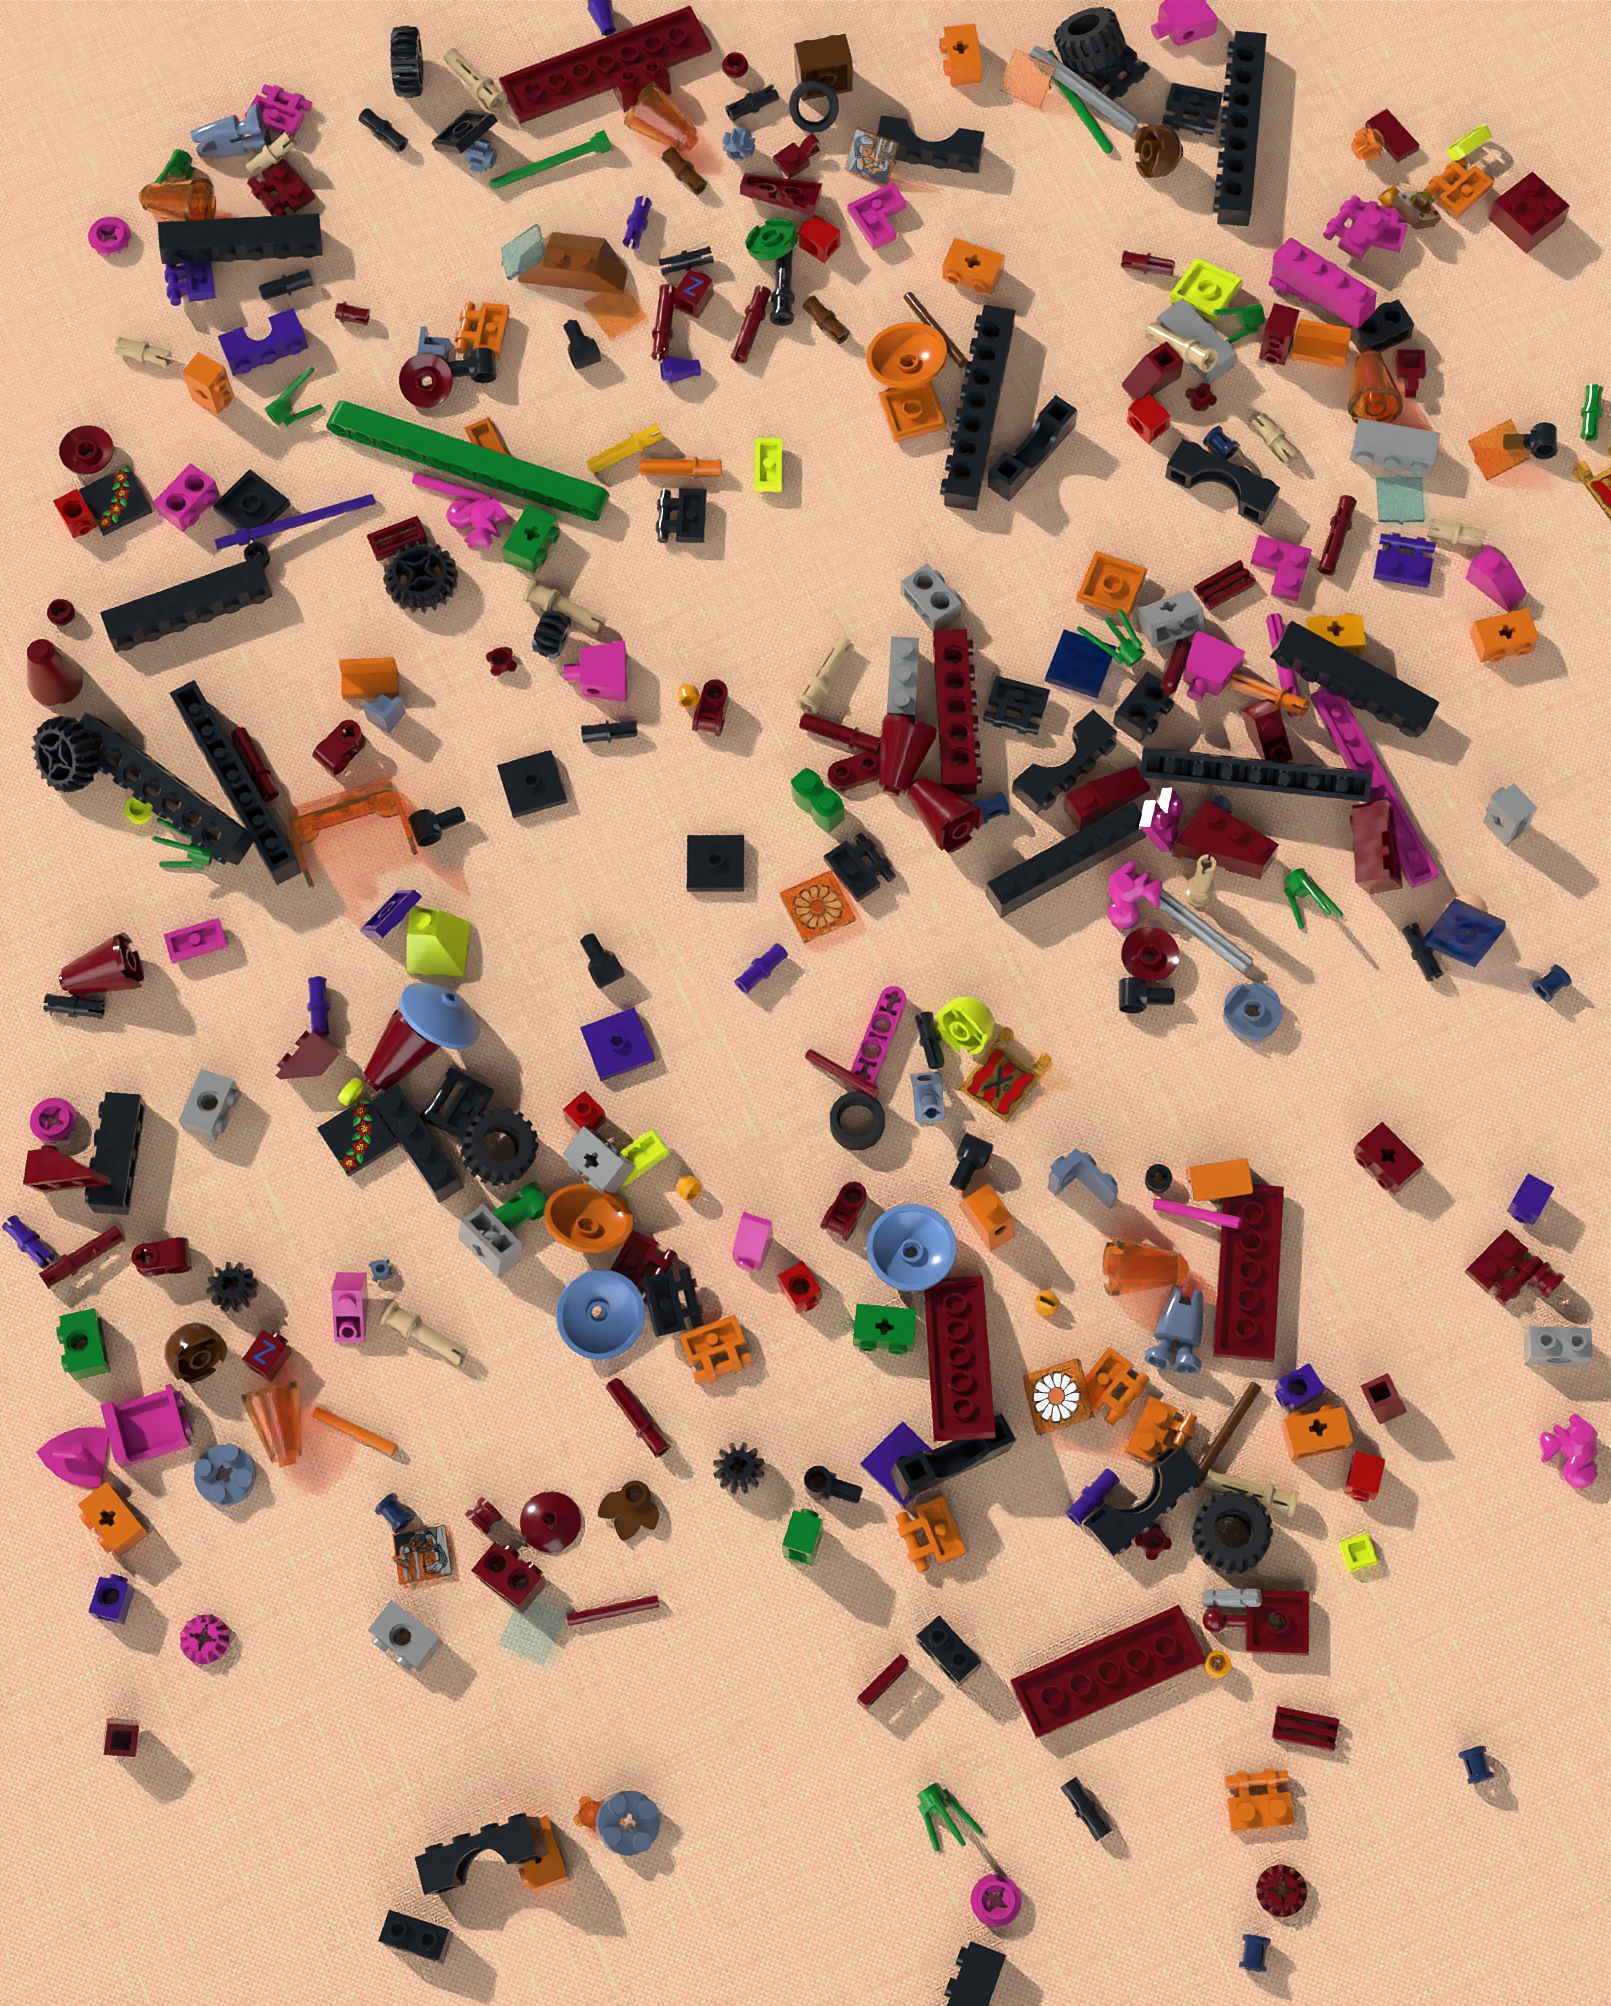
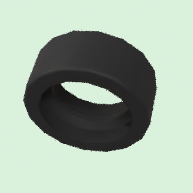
M818 79L806 80L798 84L792 91L789 100L790 115L794 123L802 130L810 133L822 132L830 128L836 121L839 113L838 97L834 89L826 82ZM811 90L822 92L829 100L830 108L828 114L824 119L816 122L803 118L798 106L800 98L804 93Z
M862 1091L849 1092L840 1096L830 1111V1131L835 1141L842 1147L850 1150H865L874 1146L881 1139L885 1129V1114L880 1102ZM861 1105L872 1112L875 1123L873 1129L868 1134L854 1137L843 1131L840 1125V1117L846 1108Z

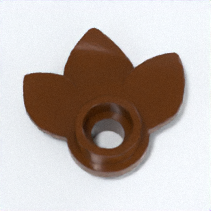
M633 1480L627 1482L621 1491L611 1492L604 1497L598 1508V1517L614 1519L617 1535L624 1541L633 1537L639 1531L641 1525L647 1529L654 1530L659 1520V1512L656 1505L650 1500L651 1494L648 1486L641 1481ZM639 1492L641 1498L638 1501H632L630 1499L631 1493Z

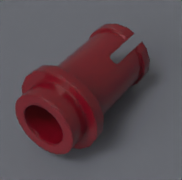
M344 301L337 304L335 319H339L340 323L348 321L367 326L370 315H368L370 314V309L347 305V302Z

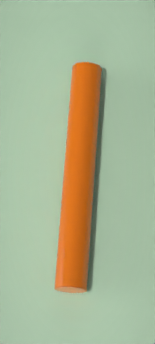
M316 1407L313 1412V1418L391 1455H394L398 1448V1444L320 1407Z

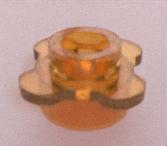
M583 1796L579 1800V1812L574 1816L576 1826H586L597 1832L595 1826L596 1815L604 1801L596 1802L591 1800L589 1796ZM590 1811H594L593 1817L589 1816Z

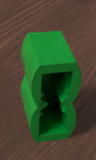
M805 768L791 779V794L794 802L802 810L811 813V817L817 826L830 832L844 820V804L842 799L835 791L824 786L823 780L816 772Z

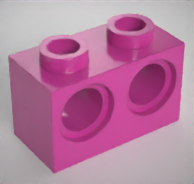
M190 463L154 500L159 515L184 532L189 526L194 525L198 521L200 514L207 507L212 506L216 502L220 493L215 480ZM197 488H202L200 491H194ZM179 507H184L182 510L175 511Z

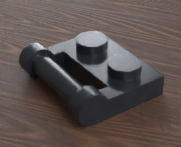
M450 1067L445 1074V1081L428 1109H424L419 1117L427 1124L436 1126L462 1140L472 1120L479 1116L486 1108L494 1094V1090ZM455 1085H462L443 1117L439 1116V1111Z

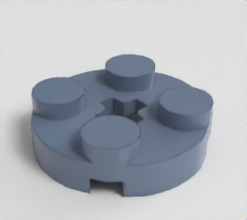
M1253 982V984L1236 986L1229 992L1224 1003L1223 1021L1229 1030L1236 1036L1251 1042H1258L1262 1038L1270 1036L1277 1029L1282 1017L1278 995L1273 989L1262 983ZM1257 1006L1259 1016H1248L1245 1008Z
M221 1444L210 1448L203 1453L194 1465L195 1486L202 1497L212 1504L222 1506L236 1505L247 1498L253 1489L254 1479H256L255 1464L247 1452L234 1444ZM221 1469L233 1470V1473L229 1475L231 1479L229 1482H225L223 1479L217 1480Z
M620 1791L605 1800L598 1809L595 1821L597 1834L606 1845L605 1847L615 1854L631 1856L646 1851L651 1847L659 1832L660 1818L658 1808L653 1801L640 1792ZM628 1814H631L632 1820L635 1821V1827L630 1828L627 1833L625 1832V1826L620 1825V1820L625 1819Z

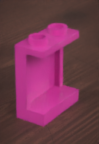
M172 1384L165 1385L166 1390L123 1404L115 1405L113 1402H108L100 1405L114 1460L120 1468L191 1446L189 1437L193 1436V1430L189 1418L184 1419L182 1408H185L186 1404L181 1390L176 1391Z

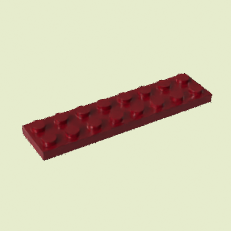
M690 5L500 77L499 83L502 90L507 94V100L518 123L522 124L613 89L611 74L659 55L665 67L669 68L711 52V44Z

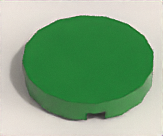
M774 218L765 221L766 225L760 228L759 225L755 226L747 235L745 241L748 253L752 258L759 261H770L790 252L797 244L799 236L795 226L789 219Z

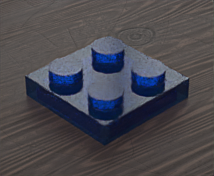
M1064 629L1045 676V681L1098 699L1113 657L1085 636ZM1105 643L1116 651L1117 646Z
M1454 898L1424 937V945L1475 968L1505 930L1506 922Z

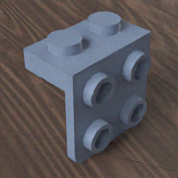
M1076 1148L1066 1158L1063 1155L1060 1156L1050 1167L1052 1171L1048 1175L1049 1183L1047 1189L1055 1197L1076 1177L1109 1209L1115 1205L1118 1195V1184L1115 1179L1106 1172L1103 1174L1096 1167L1095 1160L1087 1152L1081 1153Z

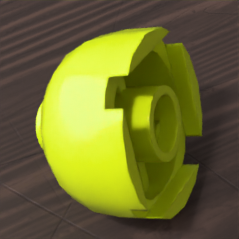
M961 996L951 999L935 1016V1020L938 1019L939 1025L936 1027L944 1042L958 1052L960 1047L969 1051L968 1055L978 1054L993 1036L995 1022L993 1015L986 1004L976 998Z

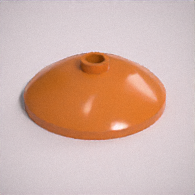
M904 322L884 329L871 341L866 353L867 366L873 378L885 386L897 389L914 388L931 381L941 372L947 360V346L943 336L935 328L919 322Z
M575 1184L559 1189L548 1199L544 1210V1221L550 1234L566 1247L583 1253H604L620 1247L629 1238L633 1227L632 1212L621 1197L607 1191L600 1193L589 1184Z

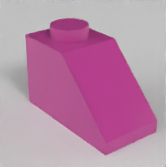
M1489 545L1471 562L1465 579L1505 611L1509 612L1526 595L1527 591L1510 561Z
M743 1212L732 1251L733 1261L737 1262L736 1265L748 1271H753L754 1268L762 1269L773 1241L772 1221Z

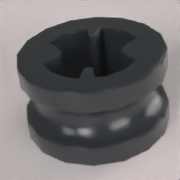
M260 542L249 544L244 550L245 560H250L252 556L257 555V552H261L262 556L258 558L262 568L265 569L270 563L267 547Z
M1161 1164L1151 1166L1145 1176L1147 1189L1156 1194L1164 1193L1169 1189L1172 1181L1170 1169ZM1156 1173H1161L1162 1178L1165 1177L1166 1180H1163L1161 1185L1154 1184L1155 1180L1151 1181L1150 1178L1155 1177Z

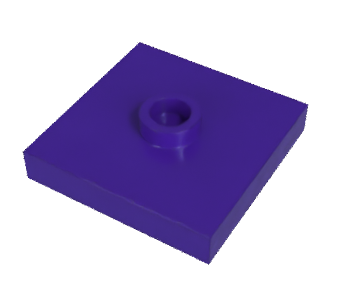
M397 890L360 928V931L367 938H384L393 927L403 920L405 915L422 896L416 890Z
M635 1007L580 1027L600 1081L655 1062Z
M902 1421L860 1463V1466L904 1508L916 1495L903 1500L889 1473L895 1462L921 1450L930 1451L932 1449Z

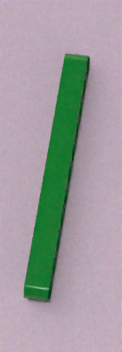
M338 401L326 424L329 431L340 437L591 521H598L610 497L609 492L598 485L347 401Z

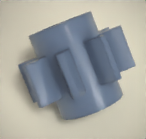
M742 127L734 128L732 134L726 132L722 142L726 155L735 161H743L746 155L753 156L756 146L754 144L755 138L752 137L751 132Z
M480 138L466 150L465 161L471 163L470 170L482 173L487 168H493L497 158V150L491 148L492 141Z

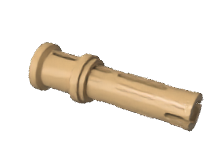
M455 48L445 53L444 61L473 88V94L478 99H482L491 112H497L505 106L507 94L504 91H499L494 86L492 79L483 77Z
M1155 322L1151 323L1146 329L1149 332L1145 333L1147 339L1160 345L1167 341L1187 364L1193 363L1203 372H1209L1215 367L1218 360V353L1215 349H1207L1201 346V343L1195 339L1186 340Z
M532 579L523 594V601L527 603L531 601L543 607L544 612L549 609L562 612L570 617L571 621L593 631L595 634H599L601 632L599 627L602 629L606 619L604 617H600L561 597L558 590H550L540 585L536 579Z
M843 636L837 639L818 673L808 679L807 688L802 696L796 698L795 704L805 713L810 715L817 714L819 703L824 696H828L830 693V684L854 647V644L850 643V639Z
M1203 855L1198 859L1196 874L1189 881L1186 899L1194 908H1204L1209 905L1214 891L1212 877L1216 868V860L1211 856L1210 861H1208L1209 855Z
M391 1302L385 1310L380 1324L384 1326L390 1325L400 1331L405 1339L414 1338L454 1362L457 1366L461 1365L463 1362L461 1360L462 1357L465 1359L468 1354L467 1348L460 1346L422 1323V1319L418 1314L412 1315L398 1307V1302Z
M1211 1469L1208 1471L1204 1486L1205 1489L1208 1488L1221 1493L1232 1490L1233 1494H1238L1239 1491L1246 1492L1245 1497L1250 1499L1251 1496L1257 1498L1256 1503L1263 1504L1266 1507V1511L1269 1508L1286 1513L1289 1518L1293 1517L1299 1496L1298 1491L1293 1493L1275 1488L1274 1484L1271 1483L1262 1486L1218 1473Z

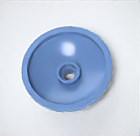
M415 983L406 987L399 999L402 1015L409 1025L424 1038L450 1049H465L475 1043L480 1034L477 1016L470 1005L456 992L434 983Z
M919 1204L900 1205L883 1213L871 1227L867 1239V1256L874 1273L887 1285L902 1291H922L935 1286L950 1272L956 1257V1238L948 1221L937 1211ZM909 1250H914L917 1255L910 1258L906 1253Z
M592 1270L577 1276L565 1287L556 1307V1324L561 1338L570 1349L589 1359H609L624 1353L636 1342L645 1322V1305L640 1291L631 1280L612 1270ZM596 1306H600V1314L597 1316H593L592 1309Z

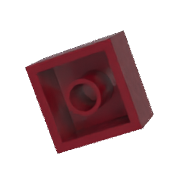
M1532 171L1494 201L1489 220L1523 252L1528 253L1565 223L1570 205Z

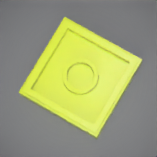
M1196 258L1170 293L1169 301L1177 303L1183 298L1188 305H1193L1197 309L1200 316L1216 323L1221 314L1215 315L1214 310L1227 308L1243 286V279Z

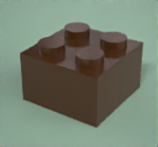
M846 34L830 35L825 38L794 43L797 84L806 80L818 79L829 84L836 94L853 91L852 56ZM811 90L804 93L801 100L825 97L826 95L820 91Z

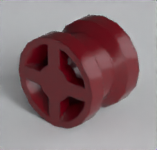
M1546 1261L1531 1278L1528 1285L1532 1288H1538L1542 1296L1547 1299L1566 1276L1553 1271L1551 1264Z
M482 1496L477 1500V1506L464 1514L484 1535L490 1532V1526L494 1522H499L503 1518L499 1511Z

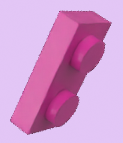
M219 918L163 934L172 964L228 947Z

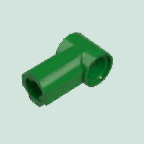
M533 1181L520 1188L513 1199L492 1213L512 1232L529 1220L535 1221L543 1217L549 1198L538 1182Z

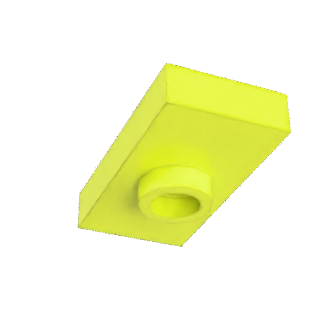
M654 1128L621 1151L636 1166L621 1186L623 1188L671 1154Z

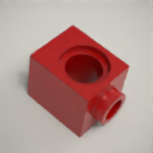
M816 214L809 221H805L799 228V247L824 264L841 246L840 230Z
M1150 394L1142 399H1136L1129 406L1127 424L1148 445L1169 429L1171 415Z
M78 489L53 500L61 519L73 539L86 535L97 527L96 521ZM80 514L78 517L72 518L74 515Z
M585 1090L563 1108L565 1121L577 1133H579L583 1126L598 1130L607 1122L602 1107Z
M804 1261L777 1275L778 1285L796 1313L801 1310L807 1312L819 1304L818 1300L822 1299L821 1289ZM798 1284H804L808 1286L809 1291L806 1294L798 1295L793 1291V1288Z
M1355 1451L1351 1459L1344 1493L1351 1494L1352 1499L1360 1502H1369V1499L1375 1500L1379 1493L1386 1459Z

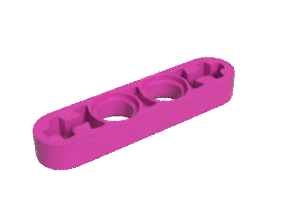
M890 986L882 991L851 1068V1072L861 1076L864 1064L868 1065L867 1078L870 1080L866 1081L873 1085L877 1081L906 1006V995L901 988ZM896 995L898 996L899 1003H894L890 1014L887 1012L888 999ZM879 1020H887L891 1024V1029L888 1032L881 1033L875 1029V1024ZM875 1045L881 1049V1054L879 1057L872 1059L865 1055V1049L868 1046Z

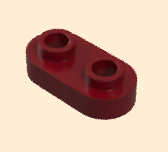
M864 752L834 762L828 769L829 785L837 791H846L876 781L879 778L880 757L873 752ZM866 762H871L873 766L867 768L863 764ZM845 771L847 774L845 776H838L837 772Z

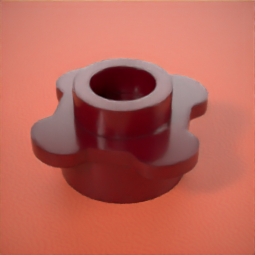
M1201 383L1199 387L1194 389L1188 388L1185 392V396L1190 399L1189 403L1194 411H1205L1217 403V397L1212 395L1208 383Z
M498 647L487 653L486 660L490 662V673L493 676H500L503 672H514L516 670L517 663L512 659L513 651L511 648Z
M1155 1523L1146 1533L1138 1534L1135 1537V1544L1142 1547L1146 1552L1145 1556L1148 1560H1156L1159 1553L1163 1550H1169L1172 1546L1171 1539L1167 1538L1161 1530V1526ZM1154 1539L1156 1540V1544L1153 1545L1150 1541Z

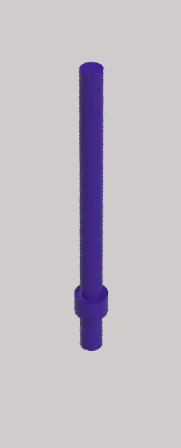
M373 494L365 495L252 529L235 530V534L214 539L217 550L237 544L240 547L250 544L251 540L374 505L376 504Z

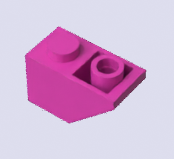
M337 1272L331 1289L334 1341L364 1343L368 1306L367 1273Z

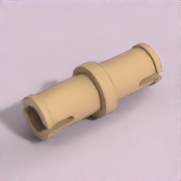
M287 131L272 144H266L262 147L263 151L246 163L247 169L250 173L253 171L252 175L257 178L270 165H276L280 162L281 156L297 145L292 136L289 138L290 134Z
M118 337L115 344L120 346L114 348L115 354L136 358L141 363L148 361L163 365L164 367H168L171 362L170 359H166L172 357L171 350L150 346L146 341L139 343L122 337Z
M1266 413L1257 416L1259 421L1254 419L1252 425L1266 440L1265 444L1269 448H1273L1286 465L1292 463L1294 460L1291 457L1297 458L1300 453L1285 438V432L1282 429L1278 430Z
M1431 518L1429 526L1440 528V531L1428 528L1427 536L1449 540L1454 545L1458 542L1482 548L1483 541L1472 539V537L1484 538L1486 531L1461 526L1462 523L1458 522L1450 524Z

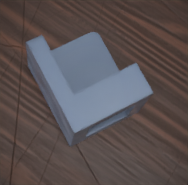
M421 326L417 354H434L448 362L450 339L429 337L427 326Z
M381 694L373 705L365 702L363 705L366 719L388 733L392 731L406 713L403 701L398 696L391 700Z

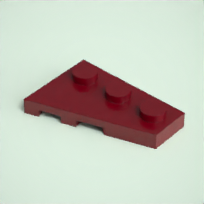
M744 173L740 184V195L814 216L822 194L823 183Z

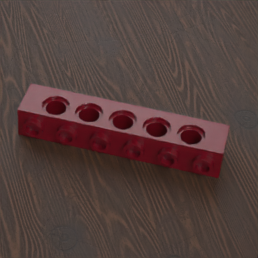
M967 629L933 631V657L942 786L957 795L977 794V784H982V767H976V758H980V741H974V732H979L978 715H973L972 707H977L976 690H971L970 681H975L974 664L969 665V656H973V639H967ZM955 658L958 659L960 662L952 664L948 662V660ZM959 684L962 687L959 689H953L950 687V685ZM954 709H960L964 713L956 715L953 714L951 711ZM960 734L965 736L966 738L963 740H956L953 738V736ZM958 760H964L968 764L965 766H958L954 762Z

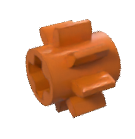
M1365 126L1355 132L1356 137L1353 138L1351 147L1358 159H1369L1371 162L1381 156L1380 151L1383 150L1382 147H1384L1385 142L1382 134L1377 129H1367Z

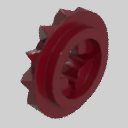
M1283 1864L1269 1867L1260 1875L1257 1881V1899L1262 1908L1271 1915L1277 1917L1292 1916L1304 1906L1307 1898L1308 1889L1304 1877L1294 1867ZM1281 1877H1283L1285 1887L1295 1889V1892L1286 1894L1285 1900H1283L1284 1905H1282V1899H1280L1278 1893L1268 1891V1889L1279 1886Z

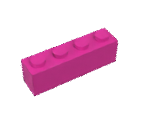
M1290 237L1274 253L1272 270L1274 276L1356 329L1374 313L1377 295L1375 290L1297 240Z

